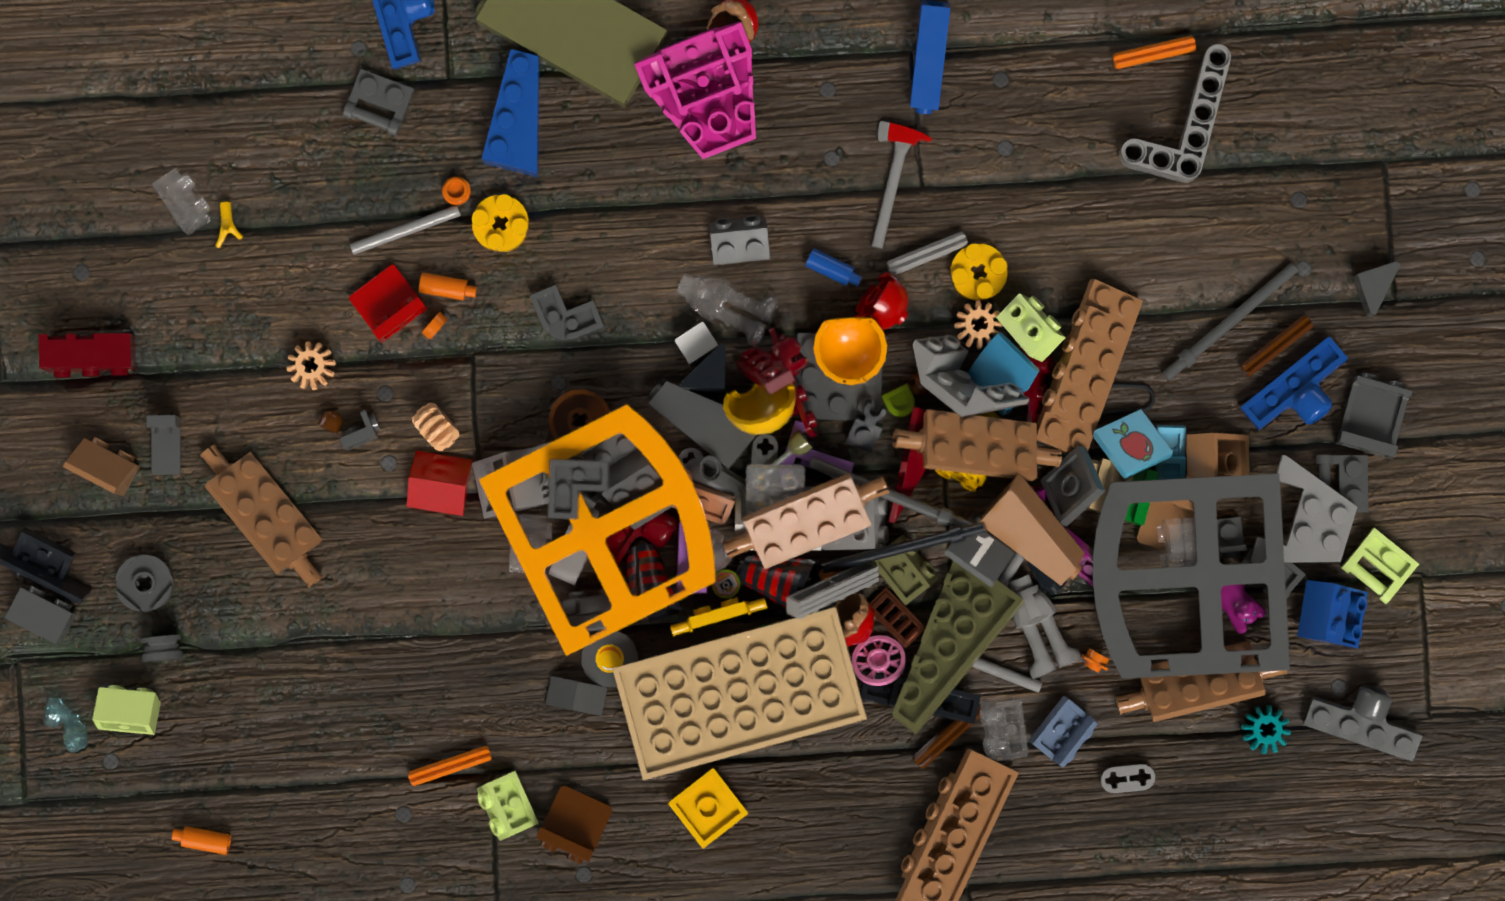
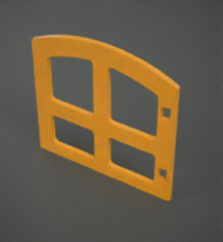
M625 405L478 479L566 656L716 582L715 555L711 532L695 486L680 459L666 440L646 419L629 405ZM619 433L624 434L643 453L663 479L662 487L600 518H595L592 515L580 491L579 519H569L573 526L572 531L540 548H534L531 545L507 497V490L541 472L546 473L550 478V459L568 460ZM670 505H674L678 509L682 522L690 568L687 572L639 596H634L606 543V539L608 536ZM583 550L586 552L612 607L609 611L579 626H573L545 570L548 566ZM681 580L686 589L669 596L666 587ZM601 620L606 628L590 636L587 626Z

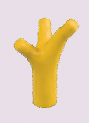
M231 202L220 203L221 227L219 238L215 244L217 248L221 247L228 233H232L239 240L243 237L233 223Z

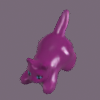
M1245 584L1224 585L1221 588L1222 610L1228 615L1234 629L1239 634H1244L1247 631V623L1251 624L1257 617H1265L1266 610L1245 592Z

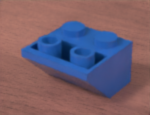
M1307 580L1297 637L1359 648L1364 613L1367 608L1368 592L1333 583Z

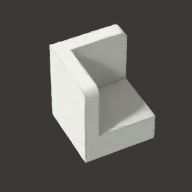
M703 321L675 339V343L686 358L689 366L712 353L718 347L717 342Z

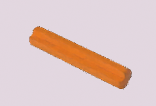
M1187 36L1118 52L1112 56L1113 64L1116 69H1121L1193 52L1196 49V43L1193 36Z
M483 746L409 771V781L412 786H416L490 761L492 756L488 746Z

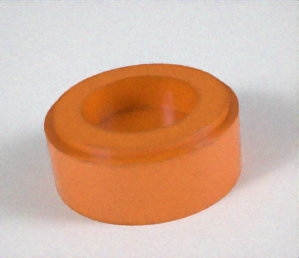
M439 312L422 331V334L426 338L432 339L445 324L447 317Z

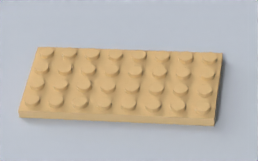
M836 607L808 614L802 619H789L612 668L643 780L867 719Z

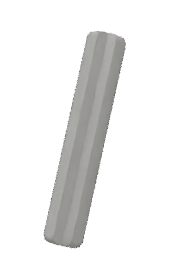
M964 232L956 233L889 260L887 268L890 274L893 276L966 247L968 245L967 237Z

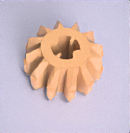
M980 301L975 302V310L967 303L964 308L968 315L963 312L957 313L956 316L964 322L955 323L954 328L964 329L963 332L958 334L957 338L961 340L968 336L969 339L966 342V347H970L973 340H975L977 349L981 350L983 346L982 340L988 345L992 340L989 335L995 337L997 333H1000L993 329L1003 327L999 321L993 320L1000 312L997 310L992 314L988 313L992 307L991 303H988L984 310H981ZM980 318L985 321L983 326L986 325V330L980 329L979 332L973 330L975 325H971V321L977 322Z
M307 341L305 342L306 351L296 346L295 351L299 356H288V359L295 362V365L287 366V371L296 372L291 377L294 383L302 378L300 382L302 389H305L310 381L312 390H317L318 380L324 386L328 385L327 380L324 378L325 374L334 377L335 373L328 370L327 367L335 366L336 361L326 360L332 352L327 349L321 353L323 349L321 343H317L313 350L311 342ZM311 359H315L314 363L318 365L316 371L311 369L312 373H308L305 363L307 361L312 362Z
M434 403L422 406L412 417V422L420 434L438 451L449 448L459 437L457 427L440 407Z

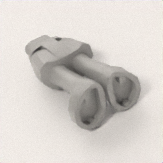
M1030 575L1008 583L1010 589L1024 599V604L1012 618L1015 628H1022L1033 653L1034 663L1029 669L1032 679L1056 670V666L1044 645L1036 624H1042L1054 652L1058 668L1082 659L1080 652L1075 648L1069 647L1063 639L1053 617L1057 609L1047 595L1039 589L1038 585L1034 586Z

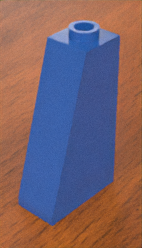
M921 0L910 107L915 108L916 113L932 114V110H939L951 9L949 2Z

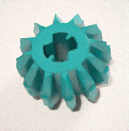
M1271 705L1265 706L1264 715L1260 707H1254L1256 718L1247 713L1245 718L1251 724L1241 725V729L1250 730L1249 734L1242 737L1243 740L1254 739L1249 748L1255 750L1260 744L1261 754H1266L1268 745L1273 753L1278 752L1275 742L1285 746L1287 742L1281 738V735L1291 734L1290 730L1282 729L1283 725L1289 723V719L1278 720L1282 715V710L1277 709L1272 715ZM1270 723L1272 726L1269 728L1272 730L1271 735L1264 734L1262 736L1260 732L1263 730H1259L1261 724L1268 725Z

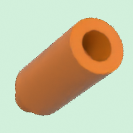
M422 272L419 293L464 301L465 296L476 297L477 287L468 285V280Z
M185 826L184 830H173L172 840L180 841L181 847L227 855L231 844V835Z

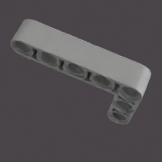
M1221 44L1212 45L1202 58L1178 150L1139 139H1130L1123 144L1119 151L1118 157L1123 166L1183 183L1192 182L1200 174L1231 60L1230 51L1226 46ZM1210 54H1220L1223 58V64L1219 66L1212 64L1209 59ZM1205 80L1213 81L1216 85V91L1213 93L1206 92L1202 87V82ZM1198 107L1205 108L1209 113V118L1207 120L1198 119L1195 109ZM1192 134L1198 135L1202 141L1201 147H1192L1188 142V136ZM1126 148H1137L1140 158L1137 160L1129 159L1125 153ZM1156 154L1165 156L1167 166L1163 168L1156 166L1153 162V156ZM1185 161L1192 163L1195 168L1194 174H1184L1181 170V163Z

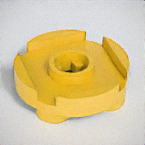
M506 194L493 195L484 199L472 215L473 233L478 242L489 250L508 252L520 246L526 238L529 225L528 214L518 200ZM498 216L501 219L505 217L508 219V222L505 223L506 229L504 231L500 228H493V225L496 223L495 218Z
M970 244L968 247L960 250L953 259L950 268L953 286L961 296L971 301L992 298L1002 290L1006 283L1007 263L1002 254L994 247L986 244ZM979 265L985 267L984 272L987 276L976 280L973 278L974 272L971 271V268L973 266L978 268Z

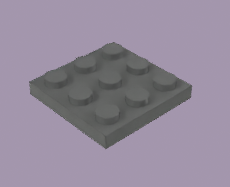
M798 333L797 341L802 346L800 352L804 357L807 356L808 364L805 368L799 370V375L796 376L798 385L803 384L809 400L805 401L808 411L812 410L817 420L853 421L856 414L864 417V404L868 399L872 400L870 408L872 412L880 410L882 367L875 376L865 383L856 385L837 383L827 377L816 362L813 350L816 334ZM800 414L796 415L794 419H801Z

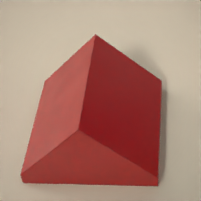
M416 451L408 479L407 507L464 516L473 460Z

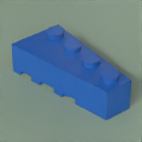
M513 49L510 50L482 161L490 166L539 178L540 60L536 55Z

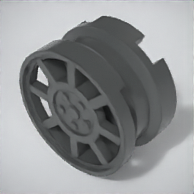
M181 635L140 639L141 644L146 646L144 647L142 662L168 661L173 658L174 660L182 659L183 652L179 650V644H175L177 640H181Z

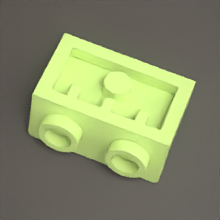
M516 771L477 788L478 802L486 810L490 819V829L495 836H498L500 841L539 824Z

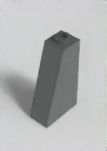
M666 382L663 386L657 384L648 396L652 399L648 403L651 408L706 453L716 457L721 465L727 469L734 465L757 437V435H751L733 426L727 418L722 404L684 390L670 382Z

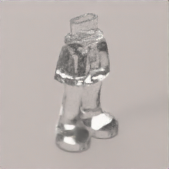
M687 273L684 274L676 291V294L687 298L686 302L709 322L719 319L741 330L747 336V343L755 348L761 342L767 330V325L751 320L724 307L725 303L728 302L767 323H770L779 303V299L771 296L763 301L747 297L731 289L730 281L722 278L701 277L699 275L695 278Z

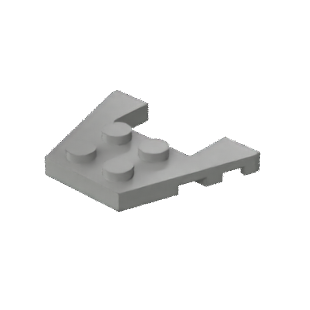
M1282 455L1276 474H1280V482L1302 489L1286 545H1283L1284 563L1341 562L1357 506L1288 456ZM1256 537L1249 559L1251 563L1265 561V539Z

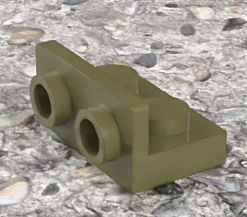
M901 535L890 545L908 541L910 539L906 538L904 535ZM918 550L871 562L879 566L878 572L905 606L938 580L934 567L928 561H924Z

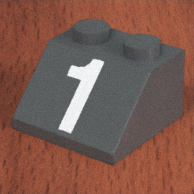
M972 512L967 520L974 524L979 523L983 515H977ZM987 530V533L967 537L966 541L955 544L951 542L944 554L992 587L1016 551Z

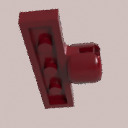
M787 337L773 345L770 349L771 354H767L760 348H750L740 355L741 358L734 361L739 372L769 394L795 381L792 374L805 368L808 364L807 356L804 357L800 352L802 346L794 337Z
M664 511L635 530L628 526L608 536L606 543L619 566L626 556L628 549L632 547V544L639 537H644L657 547H665L677 532L679 521L667 511Z

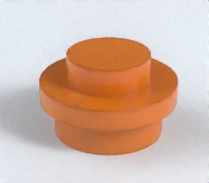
M451 177L443 184L442 194L448 203L461 205L469 199L471 188L464 178Z

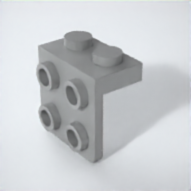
M877 497L866 502L864 507L872 526L825 544L821 548L823 550H872L886 546V543L889 541V530L885 526V515H887L889 509L888 500Z

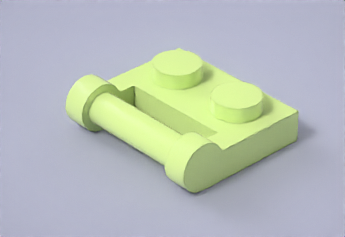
M1372 528L1355 551L1343 563L1341 569L1346 573L1351 572L1376 592L1383 603L1387 604L1419 563L1377 529ZM1362 557L1391 579L1392 583L1386 587L1360 566L1358 561Z

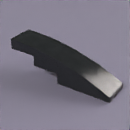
M864 671V676H867L871 671ZM876 673L875 679H884V675ZM898 677L892 683L882 686H873L862 681L860 689L861 699L895 707L904 682L907 679ZM953 689L931 716L975 724L981 696Z

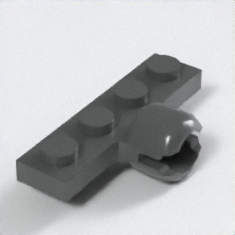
M1372 685L1361 686L1354 704L1350 707L1312 696L1303 720V725L1412 762L1423 737L1422 732L1389 722L1386 719L1392 703L1391 695L1387 691Z

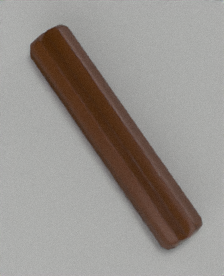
M1306 315L1301 316L1240 365L1241 370L1248 377L1252 376L1313 327L1312 321Z
M978 707L975 722L983 715L980 707ZM952 720L913 755V761L921 769H924L972 724Z

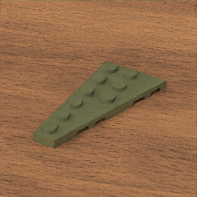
M953 561L949 573L945 577L939 599L936 600L922 636L917 655H915L911 664L912 668L908 678L904 682L893 710V718L916 735L1024 604V599L998 580L990 587Z

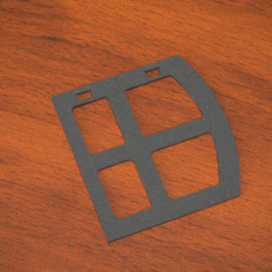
M1279 473L1111 482L1101 508L1096 529L1093 551V588L1101 632L1109 654L1122 679L1290 670ZM1261 497L1264 512L1265 561L1261 563L1221 564L1218 548L1217 500L1221 498ZM1191 500L1193 502L1197 563L1194 566L1120 570L1117 567L1122 528L1130 504ZM1266 584L1268 588L1270 647L1258 650H1225L1221 588L1224 585ZM1196 587L1199 591L1201 650L1197 653L1138 655L1123 618L1119 593L1123 590ZM1258 654L1259 664L1241 665V655ZM1168 659L1169 669L1151 670V660Z

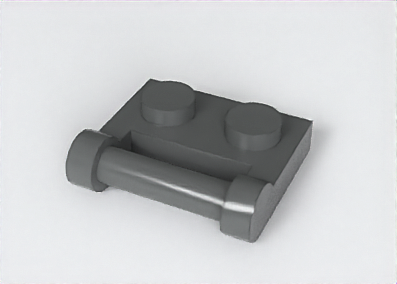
M360 69L342 116L350 120L356 118L388 131V134L396 137L415 90ZM359 100L393 112L395 115L390 120L357 106Z
M1316 455V464H1319V479L1330 487V465H1337L1338 493L1357 506L1356 513H1368V455Z

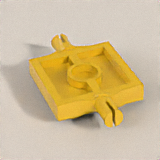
M738 598L721 602L722 608L711 611L710 606L693 610V617L670 625L673 637L687 632L692 633L694 629L745 614L749 616L751 613L768 609L765 598L740 603Z

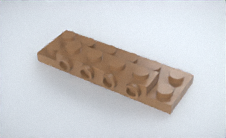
M1090 279L1080 308L1073 315V327L1070 335L1063 342V354L1060 362L1053 369V381L1042 399V404L1044 405L1037 421L1038 442L1054 449H1061L1066 454L1071 453L1078 445L1085 447L1088 451L1143 300L1096 279Z
M967 748L956 773L950 772L948 777L945 776L940 781L938 786L940 795L937 802L931 803L926 811L928 821L924 829H919L914 836L913 843L916 846L911 856L907 855L902 861L901 870L903 874L901 877L905 878V881L895 901H959L1018 776V772Z

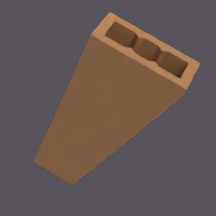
M1017 474L987 507L980 522L984 521L990 533L1061 586L1068 578L1073 580L1079 574L1083 567L1080 562L1085 553L1025 479Z

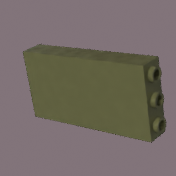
M482 0L475 11L478 25L525 52L538 56L539 60L623 108L627 106L641 82L634 63L656 53L667 37L666 29L615 0Z

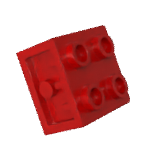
M390 265L349 296L350 302L381 343L428 310L395 265Z

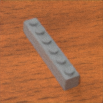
M871 562L856 565L786 597L787 613L797 619H802L812 612H818L819 609L825 606H830L838 600H843L851 594L858 593L859 590L871 587L872 584L879 581V566Z

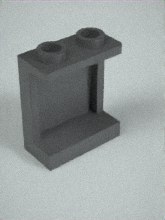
M1362 373V376H1356L1352 380L1335 444L1388 459L1395 458L1398 449L1396 442L1406 405L1413 391L1407 390V385L1404 383L1390 381L1389 384L1379 382L1378 376Z

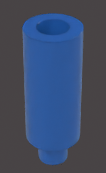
M813 248L805 267L845 286L849 282L858 287L863 277L853 272L855 267L816 248Z

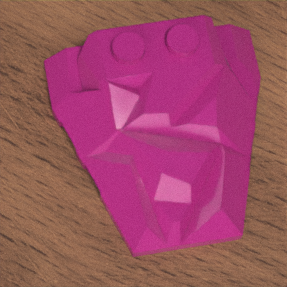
M741 22L704 31L661 48L656 53L634 63L646 93L655 100L662 109V112L677 126L680 133L702 159L756 139L752 48Z

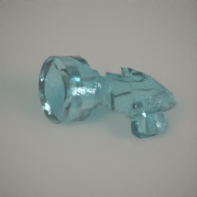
M50 697L45 709L44 726L56 728L61 723H64L63 744L66 745L65 748L69 752H77L80 749H84L89 740L86 726L81 723L77 713L73 715L72 710L65 706L62 699Z

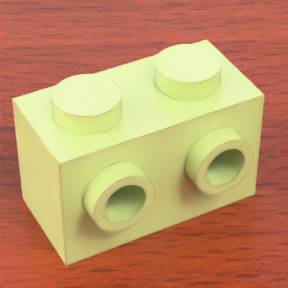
M1019 293L996 318L1030 357L1043 362L1066 337L1059 330L1061 328L1060 323L1051 315L1047 317L1042 311L1044 305L1036 297L1031 296L1029 298Z
M110 685L108 688L99 687L92 720L98 730L155 735L161 702L156 693L147 688H137L134 691L126 690L118 685Z

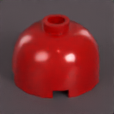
M888 272L878 277L882 282L877 287L871 284L856 307V312L860 315L855 316L873 318L882 330L889 329L895 324L901 325L909 314V311L906 310L909 303L907 289L899 279Z

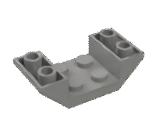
M945 335L914 340L913 349L921 385L961 417L994 412L1028 403L1029 398L1021 393L1020 387L1008 382L983 387L972 381L971 376L967 372L959 370L968 350L960 345V341L956 337Z

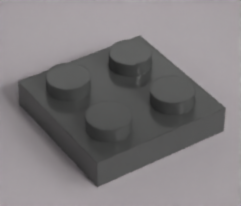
M1079 445L1061 461L1059 467H1054L1040 480L1045 488L1046 496L1056 519L1061 525L1066 527L1105 492L1087 449Z

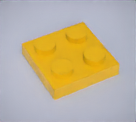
M714 768L668 802L669 806L703 849L749 814Z

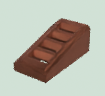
M887 588L882 590L870 602L875 612L874 617L904 648H907L926 629ZM888 597L891 603L879 613L876 608ZM896 606L899 611L887 621L884 616ZM904 614L907 619L895 629L892 625ZM912 622L915 627L903 638L900 633Z

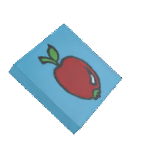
M1141 409L1101 427L1093 433L1096 442L1124 479L1171 458L1173 451Z

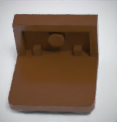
M562 786L536 838L541 840L540 846L553 852L559 848L567 852L566 858L576 863L582 864L583 860L589 862L611 816L612 808L570 787Z

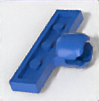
M372 0L392 69L396 70L420 62L421 57L412 30V24L416 20L433 15L435 12L434 0Z
M1329 336L1241 406L1240 410L1258 431L1289 408L1293 409L1306 424H1313L1324 417L1332 407V400L1320 388V382L1345 363L1348 357Z

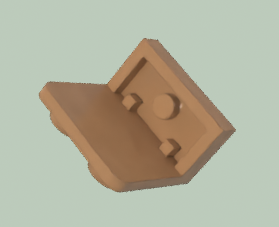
M1191 500L1150 502L1145 524L1140 526L1137 533V541L1182 559L1190 558L1196 543L1193 502Z

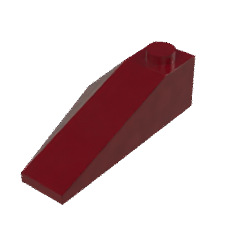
M913 407L908 431L919 432L922 430L924 413L927 410ZM904 448L895 491L907 496H911L926 470L924 468V457L917 450ZM892 503L888 523H895L904 506Z

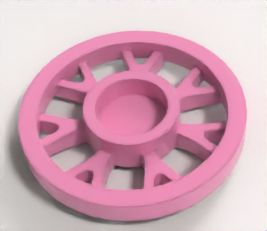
M878 635L869 637L866 642L857 645L852 655V667L856 676L864 683L873 686L892 683L902 674L906 665L905 652L902 646L895 639L888 636ZM884 642L891 644L888 651L881 649ZM873 643L876 649L868 652L865 647ZM900 653L901 659L890 661L891 655ZM857 657H867V663L857 662ZM889 666L897 668L894 674L887 671ZM866 668H870L872 671L867 676L861 673ZM876 673H884V679H875Z

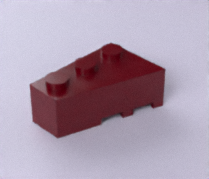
M101 333L80 336L65 334V336L48 337V334H38L39 369L53 374L54 378H71V373L82 372V377L100 376L99 372L111 371V376L128 375V370H136L135 336L131 333Z

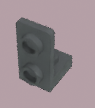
M147 415V427L151 429L152 474L179 475L181 473V417L176 415Z

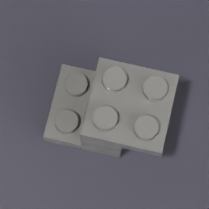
M552 442L533 448L503 452L472 463L484 519L495 517L496 514L478 479ZM541 472L507 490V497L514 511L549 504V477L546 473Z

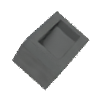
M1393 262L1359 273L1353 277L1366 316L1371 318L1376 315L1401 265L1400 263Z
M551 676L546 704L602 716L608 688Z

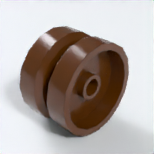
M584 389L571 390L560 396L553 404L549 415L550 431L556 441L581 428V426L576 425L577 419L585 418V422L589 424L611 413L606 402L596 393Z

